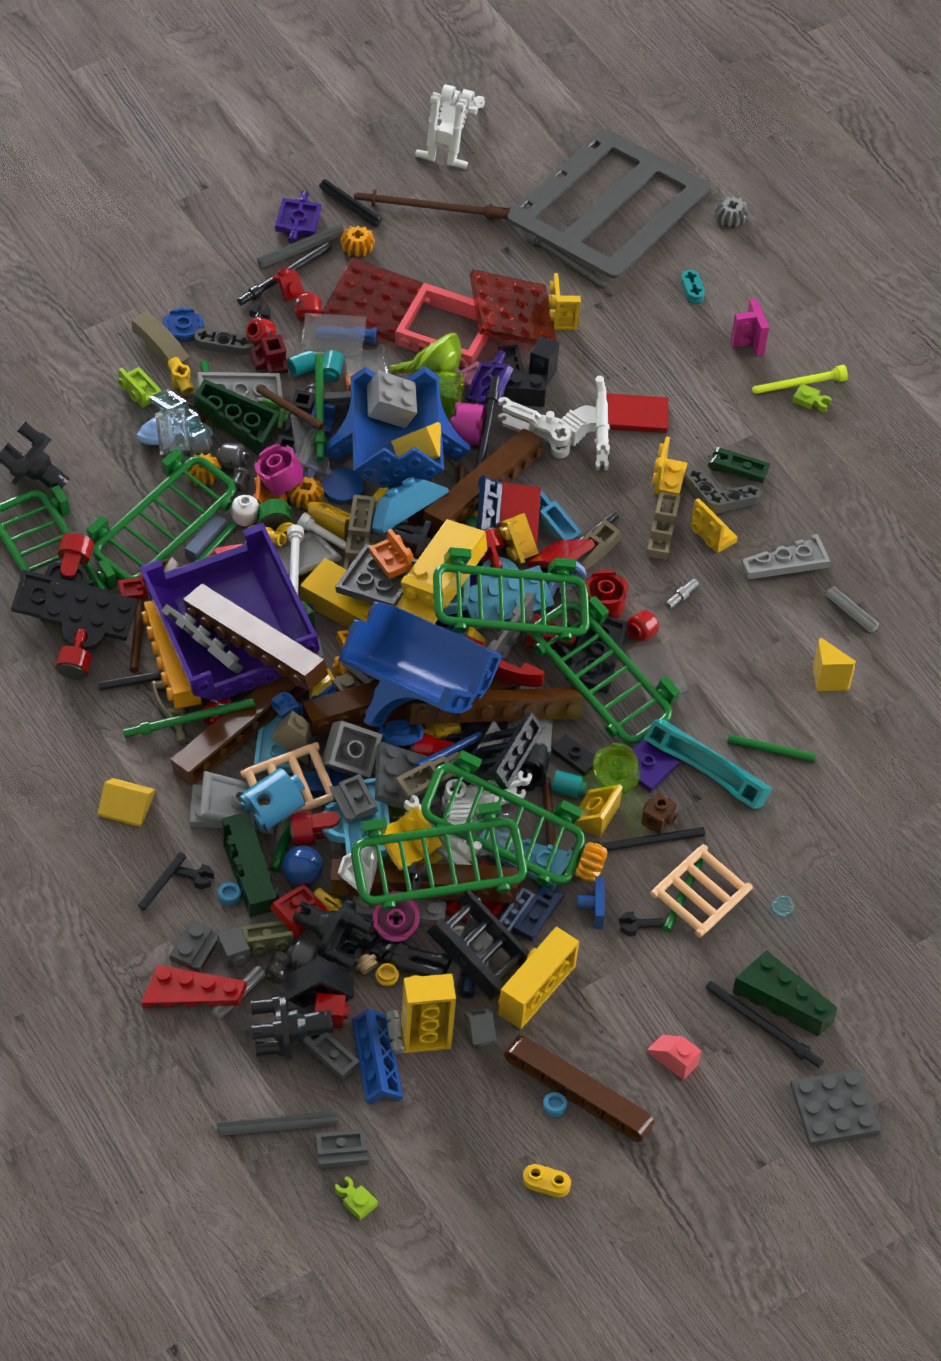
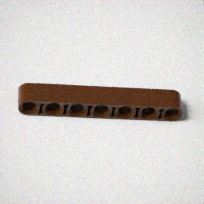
M518 1035L504 1052L505 1059L511 1065L551 1090L561 1093L567 1100L633 1141L641 1142L655 1124L654 1118L647 1111L523 1035Z

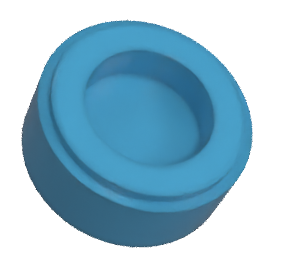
M227 882L219 887L218 900L225 906H233L240 901L241 889L237 884Z
M552 1092L544 1097L543 1110L548 1116L560 1117L566 1112L567 1099L564 1095Z

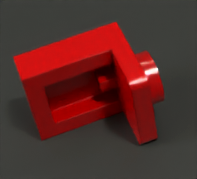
M283 268L277 271V275L272 276L273 281L278 282L285 301H289L304 293L297 271Z
M140 570L139 578L118 580L120 595L134 599H148L147 589L143 583Z

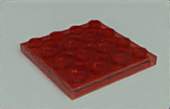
M352 258L323 307L321 317L352 328L360 326L362 329L377 327V337L395 343L396 330L421 289L423 282Z
M472 269L469 275L479 334L535 345L540 336L556 341L553 321H550V307L546 285Z

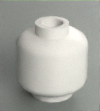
M250 495L236 497L231 507L233 521L240 526H250L256 523L259 518V503L257 499Z

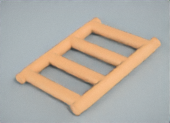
M318 742L308 744L240 771L241 776L246 778L249 787L257 783L255 774L265 770L268 771V774H271L277 770L276 766L288 762L293 775L296 774L305 787V790L301 792L305 806L295 813L307 812L335 801L329 786H332V783L318 752L320 750ZM308 754L311 756L326 792V795L313 799L297 761V758Z
M702 844L654 887L650 895L653 898L658 897L695 929L696 936L701 938L738 904L753 887L750 883L745 884L708 852V847L705 844ZM702 858L737 888L738 891L730 897L693 864ZM684 872H689L724 904L718 910L714 909L679 877ZM671 884L710 916L703 924L665 892Z

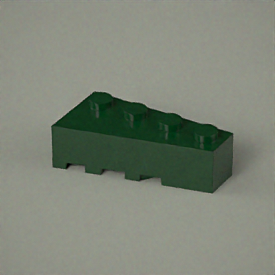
M206 379L202 381L195 393L194 409L258 456L266 448L278 426L279 411Z
M249 811L222 818L223 847L237 885L241 889V896L249 917L272 912L270 906L279 899V893L277 888L272 885V875L270 869H267L265 856L260 848Z
M767 950L735 978L732 993L751 999L750 1002L757 1006L761 1004L771 1009V1013L779 1017L782 1015L789 1018L791 1023L818 1037L834 1023L838 1007Z

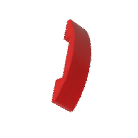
M468 635L465 636L471 641L486 647L485 643ZM501 660L494 677L519 686L542 687L545 671L528 663H524L520 669Z

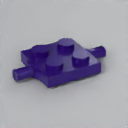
M304 190L301 191L299 199L283 198L275 231L289 233V243L292 242V239L293 243L296 242L297 235L312 236L316 232L322 204L308 201L309 193L305 191L304 194Z
M498 350L494 361L488 363L480 362L464 397L468 402L479 405L487 404L486 395L487 391L490 390L492 376L500 377L498 392L499 399L501 398L513 371L511 366L502 364L506 355L504 351Z

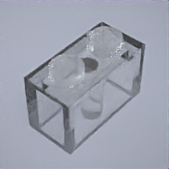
M185 408L165 409L155 413L160 455H169L175 448L182 453L189 451Z

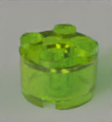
M436 370L435 374L439 376L440 399L445 413L455 414L456 402L462 403L465 374Z
M613 743L611 746L601 748L594 757V773L601 788L620 784L623 787L621 795H628L639 783L641 770L638 758L629 746L622 743Z

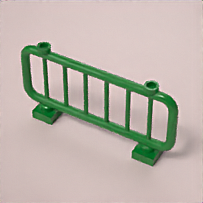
M175 448L161 461L162 472L168 476L110 530L108 520L102 515L87 528V535L94 543L93 556L98 562L106 559L116 576L121 580L139 578V572L136 575L127 574L101 553V549L110 542L139 566L145 565L113 540L125 528L157 554L149 563L159 559L160 561L166 559L218 510L227 511L232 506L230 499L236 493V484L232 478L210 461L200 456L190 457L183 462L182 452ZM193 465H201L227 485L228 490L219 497L187 472V470ZM183 474L217 500L206 511L172 485ZM167 488L173 490L202 513L192 524L188 523L158 499ZM155 501L187 528L175 538L142 511ZM140 515L170 538L172 542L162 551H159L130 528L128 524Z
M59 485L51 488L52 498H49L45 492L40 490H31L0 503V512L34 498L40 499L44 505L4 523L0 522V538L21 573L23 570H37L61 559L59 556H56L28 568L22 558L27 554L60 541L64 534L71 532L57 511L58 509L62 516L70 513L68 498ZM47 509L53 519L12 538L9 537L4 529L5 526ZM54 524L57 525L62 533L61 536L19 553L13 543ZM106 559L98 562V572L95 571L90 561L86 565H80L82 568H85L86 573L91 579L88 580L87 585L93 583L95 587L105 590L106 588L103 583L106 584L109 590L117 587L116 574Z
M450 547L444 555V564L439 565L434 570L433 595L435 616L443 624L453 625L455 632H465L467 627L559 635V641L569 642L572 640V636H582L589 629L590 614L587 584L580 577L570 575L576 568V559L555 557L548 565V573L466 565L472 557L471 549ZM444 572L456 573L458 617L447 616L443 612L442 574ZM460 573L477 575L479 619L462 617ZM482 575L498 577L500 621L483 619ZM503 577L519 579L521 623L504 621ZM524 579L540 581L542 625L525 623ZM544 581L561 583L563 627L546 625ZM565 583L576 585L580 591L581 626L579 628L567 627Z
M594 596L589 599V627L596 635L560 658L550 646L559 640V635L546 642L540 633H531V637L536 643L534 651L540 657L545 654L607 723L605 731L611 738L617 735L625 743L637 744L645 737L651 724L636 735H629L621 726L655 702L664 711L663 715L658 719H664L669 722L672 717V707L670 705L676 702L681 691L667 676L659 681L656 688L600 626L605 622L609 611ZM567 601L566 611L574 610L581 617L580 604L574 601ZM562 604L546 614V625L562 615ZM542 618L537 620L534 624L542 625ZM581 619L570 627L576 628L581 625ZM600 638L610 651L577 674H574L564 661ZM614 654L624 667L589 691L580 681L579 677ZM628 670L639 683L603 707L593 693ZM640 686H643L653 699L618 723L607 710Z
M463 750L455 756L452 764H442L435 769L421 805L423 817L426 821L435 825L434 828L454 825L448 822L447 819L461 782L465 780L479 787L466 823L471 822L483 790L499 797L498 802L500 801L501 804L504 799L520 807L514 821L517 825L523 810L540 817L525 856L527 871L537 875L536 882L544 886H548L550 882L563 885L571 881L585 845L584 832L574 824L581 818L583 809L562 800L555 807L554 812L551 813L475 776L473 773L480 767L482 759ZM444 773H451L459 778L442 819L432 814L430 806ZM544 820L560 827L545 869L529 861ZM487 829L484 839L472 834L473 843L475 841L480 842L482 849L494 854L493 845L488 841L490 836L489 829ZM565 829L575 835L576 844L564 875L559 876L549 870ZM467 832L453 834L468 841ZM510 832L505 848L497 846L499 857L517 865L516 855L508 851L512 842Z
M500 801L477 805L474 811L476 820L483 819V821L382 835L386 833L388 827L386 818L363 821L361 826L362 837H369L358 840L351 849V859L359 897L368 905H381L382 910H391L396 908L395 903L463 893L469 890L476 891L496 888L497 893L508 892L511 890L510 885L520 883L527 874V863L520 829L509 818H496L499 817L502 811ZM506 827L511 831L518 865V872L513 876L503 877L494 828ZM489 829L499 878L481 880L471 832ZM467 832L476 881L458 884L448 835ZM444 836L453 885L435 887L426 838ZM421 839L430 888L412 891L403 842ZM398 843L407 892L389 894L380 845ZM375 846L384 895L371 896L367 892L360 856L361 850L365 847Z

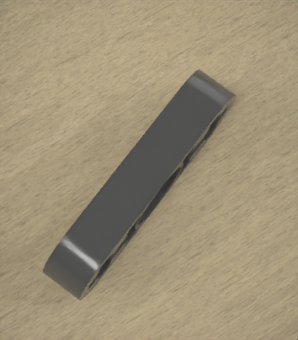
M205 328L198 329L194 334V343L200 349L248 355L250 354V349L253 348V343L248 340L246 335ZM227 340L229 343L220 344L218 341Z

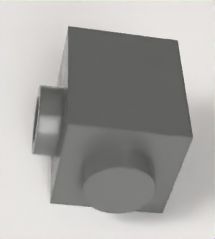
M240 927L218 933V948L227 969L234 966L239 967L250 962V949Z
M488 1008L464 1012L468 1040L473 1045L483 1047L490 1045L491 1041L497 1040L493 1013Z

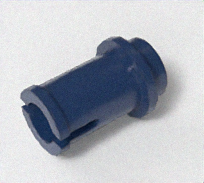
M462 971V984L459 994L463 998L471 999L475 996L476 984Z

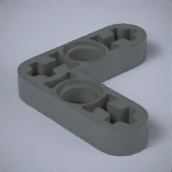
M693 468L686 471L685 484L696 498H699L713 513L753 506L760 501L761 490L756 486L749 485L719 492L701 470Z

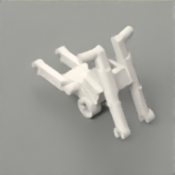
M446 84L443 86L441 94L433 92V96L430 98L431 112L427 138L428 152L417 149L415 157L435 161L437 144L442 143L449 145L447 165L467 169L468 162L457 159L461 130L464 128L463 124H465L466 114L477 115L478 108L484 107L485 97L477 96L474 98V91L466 89L460 94V91L455 90L454 86ZM438 120L441 122L440 126L437 125Z
M603 376L596 377V406L586 405L573 411L569 410V413L567 412L562 419L555 418L552 411H548L546 415H541L533 409L510 401L507 397H501L498 400V405H503L502 411L507 412L498 415V421H502V427L516 432H520L524 428L544 438V441L550 444L551 454L555 458L562 459L567 457L570 452V445L575 446L579 440L586 436V433L596 431L597 460L595 468L599 471L600 465H603L604 470H608V454L610 452L608 430H610V426L608 425V402ZM509 414H512V415L517 416V417H519V418H521V419H524V420H526V421H529V423L524 422V421H522V420H519V419H517V418H514V417L510 416Z
M519 771L508 790H504L524 799L526 791L523 789L521 794H517L516 787L521 785L527 786L531 781L532 775L528 773L527 778H523V772ZM452 779L446 784L444 795L441 799V811L444 814L453 793L451 788H455L458 779ZM489 780V781H488V782H490V783H492V784L498 786L497 783L495 782V780ZM461 782L458 790L460 793L456 795L447 819L448 822L454 825L466 823L479 787L467 788L465 783ZM483 790L477 805L498 802L499 797ZM411 795L410 802L406 800L404 803V808L408 811L417 806L421 810V804H419V799L415 795ZM503 799V802H502L501 805H504V804H507V803H510V802H508V801H506V800ZM453 834L448 835L454 864L471 865L468 862L472 861L470 847L466 844L467 841ZM438 836L443 845L436 852L449 862L444 836ZM475 841L473 844L475 854H477L481 849L482 844L478 841Z

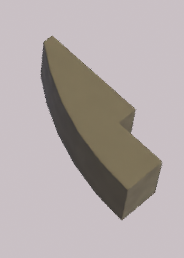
M148 310L132 319V332L146 342V348L166 364L174 357H178L182 364L189 360L188 354L177 339Z
M604 519L593 532L589 531L583 537V539H592L595 544L594 548L576 559V561L585 570H588L622 539L621 531Z

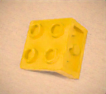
M554 273L553 281L549 282V292L552 293V295H548V307H552L549 310V321L553 322L554 330H578L581 297L560 296L558 273Z
M667 436L664 444L660 443L658 456L661 457L656 458L654 471H657V473L654 472L652 485H655L654 494L660 495V491L680 495L687 463L667 459L670 437Z
M699 498L694 501L690 526L693 532L698 534L705 541L706 545L716 553L735 544L738 537Z
M525 513L500 522L499 533L503 540L506 539L508 545L506 553L510 560L513 559V562L522 564L525 563L526 558L539 554Z
M405 575L401 580L403 595L396 607L435 624L438 618L434 612L433 585ZM442 589L443 610H444V608H445V606H446V600H445L444 590Z
M417 806L399 820L388 824L386 833L382 835L429 829L432 827L425 820ZM438 837L426 838L429 855L443 845ZM421 839L403 842L407 867L415 861L419 862L425 859ZM398 843L384 844L383 846L392 858L393 863L399 870H403Z

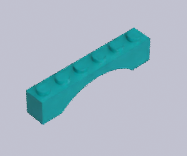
M654 719L643 738L660 750L702 771L725 787L734 797L753 809L762 808L773 789L664 719Z

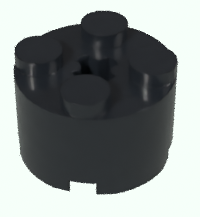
M535 743L519 769V771L523 772V778H527L528 773H531V781L527 786L521 785L516 787L517 790L534 791L535 787H542L545 784L550 763V755L545 744Z

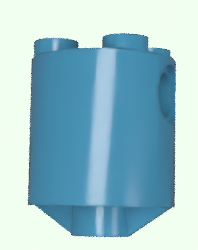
M279 768L242 792L240 796L242 802L240 804L245 812L249 811L255 818L253 823L259 832L267 831L305 806V801L300 793L305 790V787L296 774L290 777L282 768Z

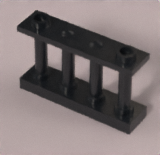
M532 712L525 713L518 726L500 730L494 720L490 721L471 755L482 759L480 767L473 775L486 781L495 780L502 789L509 788L543 731V727ZM505 738H510L508 742H503ZM502 752L500 756L494 757L496 753ZM493 767L491 771L485 772L487 768ZM462 780L467 788L475 786L465 780Z
M469 890L457 900L462 907L447 922L441 918L426 932L483 993L492 1000L500 994L501 988L504 986L502 980L516 965L521 967L527 960L529 950L521 945L485 907L480 898ZM469 913L478 924L462 940L453 931V928ZM486 931L495 941L478 957L469 946ZM502 948L511 958L494 974L485 963Z

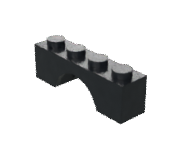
M295 389L291 403L311 415L315 404V393ZM289 412L283 435H279L276 445L280 444L281 447L290 446L297 456L310 424Z

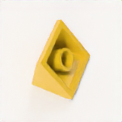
M437 422L391 441L396 455L400 457L412 448H417L433 460L439 458L441 424Z
M309 502L307 513L313 516V519L316 521L315 523L345 541L348 538L351 514L326 502Z
M823 638L818 640L813 663L816 690L847 691L851 685L856 661Z
M112 778L104 782L98 816L141 827L156 789Z
M618 784L588 790L578 806L583 809L581 818L574 824L580 827L581 830L601 838L620 806L623 787Z

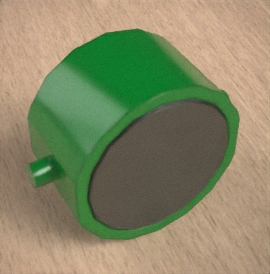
M282 499L264 501L259 506L258 524L264 523L265 527H270L276 531L282 523L291 522V506Z

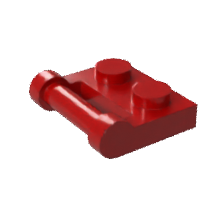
M305 884L279 898L270 906V909L286 925L288 931H292L293 938H298L307 929L293 920L295 911L303 914L299 906L302 901L314 905L325 912L328 911Z

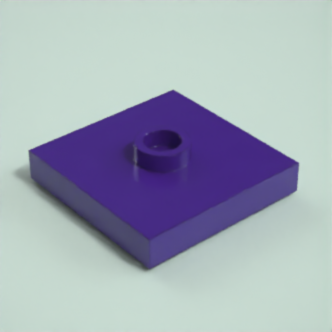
M642 739L617 763L616 768L651 793L679 766V761L645 739Z

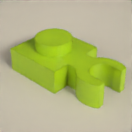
M801 383L793 396L792 402L808 409H812L815 406L820 412L826 413L827 405H831L832 398L825 395L820 396L819 390Z
M346 1176L344 1183L348 1187L343 1189L336 1184L335 1193L340 1197H346L343 1199V1205L360 1221L378 1206V1201L362 1185L355 1189L352 1179Z

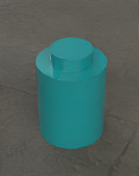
M308 350L288 358L287 365L292 376L298 377L314 371L315 355L317 353Z
M336 350L325 352L323 358V378L325 381L336 382L340 379L344 363V356L341 352Z
M557 770L552 785V792L578 799L579 795H584L587 782H583L584 777Z

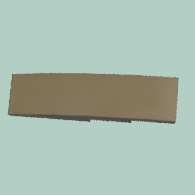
M660 491L646 553L647 557L667 560L681 495Z
M353 496L343 567L346 570L365 544L370 542L375 497Z
M459 752L446 758L443 756L433 762L429 760L397 777L395 781L407 798H410L411 795L417 796L426 793L435 769L442 764H452L453 759ZM444 773L438 788L447 784L448 781L456 779L457 776L451 773Z

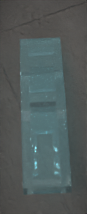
M166 388L149 397L158 411L184 436H189L195 444L213 436L211 427L201 422L199 414L188 407L187 401Z

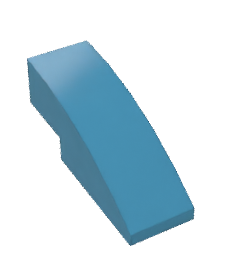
M541 491L538 526L556 540H574L581 535L580 529L556 501L551 503Z

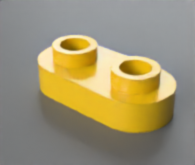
M532 1164L527 1166L523 1172V1184L530 1190L557 1198L566 1196L570 1191L571 1179L562 1171ZM537 1173L539 1174V1176L534 1177L531 1174ZM556 1180H560V1181H562L563 1183H562V1184H557L555 1181H556Z

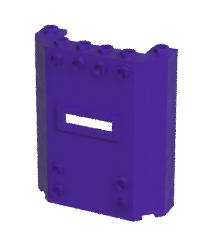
M264 523L243 530L244 545L164 573L160 559L139 567L143 583L194 696L219 701L283 677L277 670L265 666L261 660L251 657L242 648H237L230 644L225 646L223 650L226 652L230 650L240 658L238 663L244 667L239 674L235 673L207 650L208 648H205L192 638L193 635L187 633L175 623V620L161 611L168 604L182 615H185L186 607L183 599L201 584L209 587L316 654L320 650L317 634ZM196 620L195 625H196L198 628H199L200 625L203 626V625L201 624V622H199L198 620ZM207 629L211 633L209 637L212 640L214 638L220 642L226 640V638L218 636L212 629Z

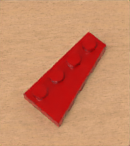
M157 965L141 1004L143 1008H151L152 1005L173 1008V1005L185 1004L186 1007H196L198 1004H208L209 1007L239 1006L247 985L246 981Z

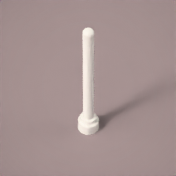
M306 512L302 514L297 525L302 526L304 531H313L346 551V541L316 524V521L310 514Z
M291 525L287 528V539L291 543L290 580L298 595L299 543L304 539V529L300 525Z

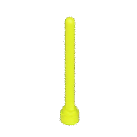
M845 365L835 366V369H832L830 372L757 385L752 388V392L759 394L800 386L801 383L806 385L831 379L843 382L848 380V372Z

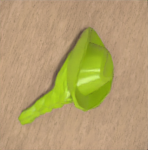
M456 333L446 334L419 352L414 360L388 366L386 368L387 373L395 374L401 372L413 374L425 366L439 376V382L446 380L459 367L462 355L459 337Z

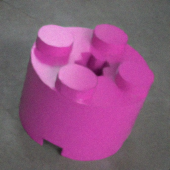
M456 402V416L451 418L450 424L470 446H479L486 406Z
M272 445L259 454L260 459L257 463L255 461L254 467L268 491L276 496H280L284 492L302 484L304 480L303 467L290 446Z
M390 891L389 894L400 893L403 891ZM416 900L395 903L396 908L391 910H382L381 905L374 906V927L385 939L389 941H403L410 937L418 928L420 910ZM394 911H398L399 915H403L397 921L394 920L393 916H390L394 914Z

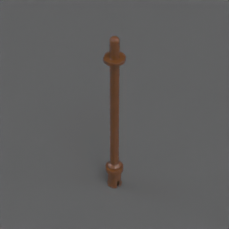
M373 189V194L360 192L354 194L355 200L372 202V207L378 202L484 215L488 220H491V218L507 220L508 213L510 212V208L495 207L493 204L478 207L377 195L376 189Z

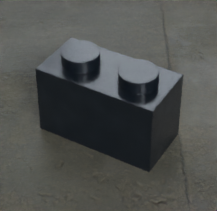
M540 336L530 353L528 374L547 375V387L557 371L560 343Z
M512 372L504 389V397L520 405L544 407L547 375Z

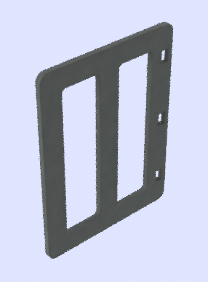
M603 129L508 213L507 220L510 224L537 236L541 241L605 276L616 279L710 192L711 185L700 177L617 133ZM595 143L599 145L596 149L592 147ZM610 151H615L638 164L566 231L561 232L537 219L541 213ZM561 173L565 175L563 179L558 177ZM655 175H660L684 188L612 257H607L582 243ZM527 204L531 206L528 210L523 208Z

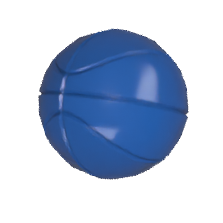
M305 845L297 846L286 853L282 862V870L285 877L291 883L297 886L302 884L307 886L315 883L320 878L323 871V861L315 849Z

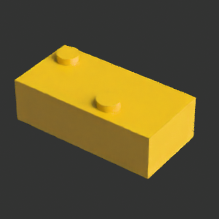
M447 519L407 576L433 585L434 570L439 565L444 564V555L450 547L471 549L472 557L466 565L476 566L488 550L485 531ZM444 572L442 574V589L445 594L446 608L457 594L456 573ZM460 573L461 587L470 574Z
M324 558L300 585V601L313 605L314 610L348 629L355 619L366 622L369 610L373 604L336 593L335 586L347 570Z
M556 926L537 949L533 948L530 951L524 964L501 988L498 1000V1015L519 1029H522L576 967L579 941Z
M452 974L414 975L404 978L401 1014L404 1053L451 1049L456 1004Z

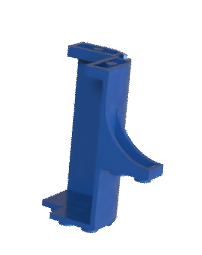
M365 366L350 376L351 402L347 416L337 433L327 442L325 447V455L335 462L340 461L353 452V471L380 488H398L402 485V481L410 477L428 481L444 470L443 454L456 462L471 452L470 445L458 435L445 415L440 399L439 376L425 366L406 378L416 384L417 414L406 429L368 417L367 385L376 373ZM437 422L441 424L439 458L433 460L417 448H412L400 457L396 455L391 441Z
M376 601L369 610L366 622L354 620L349 628L346 642L340 651L341 655L338 661L380 680L374 690V697L366 710V717L364 719V723L375 727H383L388 716L397 707L412 700H422L443 711L452 713H463L471 709V703L475 699L480 700L486 693L503 656L466 638L465 636L468 634L464 632H455L454 629L438 626L399 607Z

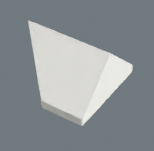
M375 846L365 847L360 852L368 894L370 893L378 867ZM351 853L343 856L338 875L357 890Z

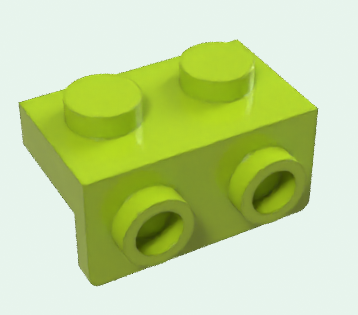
M140 367L128 373L123 368L118 370L119 386L121 389H125L130 394L131 399L142 408L163 398V391Z

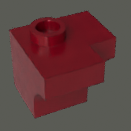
M281 334L261 338L260 344L250 349L255 370L265 368L267 373H288L287 351Z

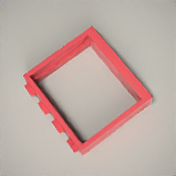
M423 283L396 330L395 345L419 353L431 343L437 341L409 331L411 324L425 303L483 323L469 350L461 348L462 355L459 367L466 368L472 365L477 360L498 322L499 307Z

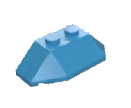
M414 477L402 481L401 486L387 490L385 492L386 495L378 500L373 511L372 531L385 533L447 494L449 489L424 479H414Z

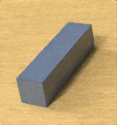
M215 514L185 547V557L195 561L227 526V520Z
M524 888L516 896V903H511L499 920L511 934L513 925L535 895Z

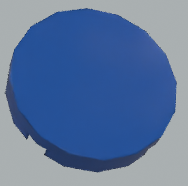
M177 308L170 311V314L164 317L163 325L178 342L193 341L195 332L204 327V321L199 313H195L193 309Z
M334 469L323 478L324 496L335 504L342 505V503L347 502L352 504L354 495H363V478L351 469Z
M407 719L390 721L385 724V728L381 726L378 732L382 734L381 742L394 746L414 744L424 736L422 724L410 725Z

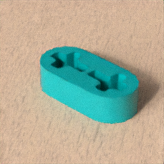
M694 270L684 271L681 277V286L687 301L693 304L701 303L704 299L705 289L700 275Z

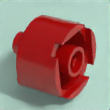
M612 570L595 571L585 581L588 587L589 599L596 596L608 609V616L614 618L621 617L626 606L628 592L626 580L623 577L617 576L616 572Z

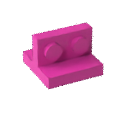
M757 298L749 299L747 312L735 314L730 343L732 348L752 345L756 356H763L765 354L769 326Z

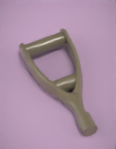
M153 680L151 682L157 706L166 718L186 713L187 707L166 709L160 700L157 690L166 689L168 686H163L162 681L155 682ZM182 724L174 726L177 731L178 744H185L187 740L185 732L182 730Z

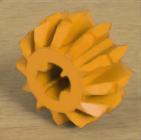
M357 225L355 228L350 226L349 229H344L340 244L343 252L348 253L349 257L355 255L358 258L360 255L365 257L366 254L371 253L375 239L372 231L367 230L366 226L360 228Z
M202 452L200 453V457L207 459L221 470L217 457H212L210 453L207 455H203ZM198 464L193 465L187 470L205 486L206 484L213 486L214 481L219 480Z
M305 475L302 484L288 491V497L291 505H296L297 509L303 507L307 511L309 502H322L324 489L320 481H315L314 476L307 478Z
M587 843L580 856L575 876L593 883L595 877L600 875L607 857V849L597 843Z

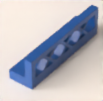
M367 1008L352 1019L365 1100L368 1103L374 1104L385 1096L399 1101L403 1098L396 1055L391 1050L390 1043L392 1041L389 1038L387 1026L389 1021L386 1020L385 1014ZM377 1021L381 1022L382 1029L377 1024ZM380 1040H381V1041L383 1042V1044L385 1045L386 1050H385V1049L383 1048V1046L380 1044ZM384 1061H385V1062L387 1063V1065L389 1066V1070H388L387 1067L384 1065ZM387 1081L391 1084L393 1090L388 1089Z

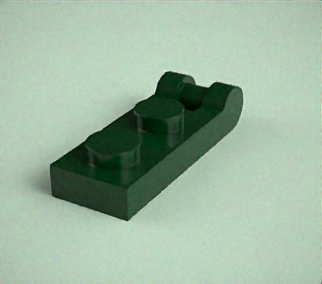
M718 447L715 448L713 458L710 459L708 467L713 471L722 470L764 483L770 469V463Z

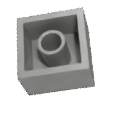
M378 370L367 385L368 417L406 429L417 414L415 382Z
M344 721L332 723L322 758L324 766L352 777L360 774L362 779L370 778L376 759L377 745L381 741L382 734Z

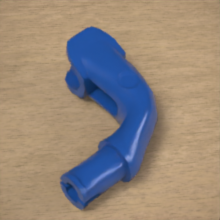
M331 684L318 696L314 695L309 700L336 693L338 690ZM281 692L271 700L272 707L279 714L281 720L291 711L303 717V703H297L291 694Z

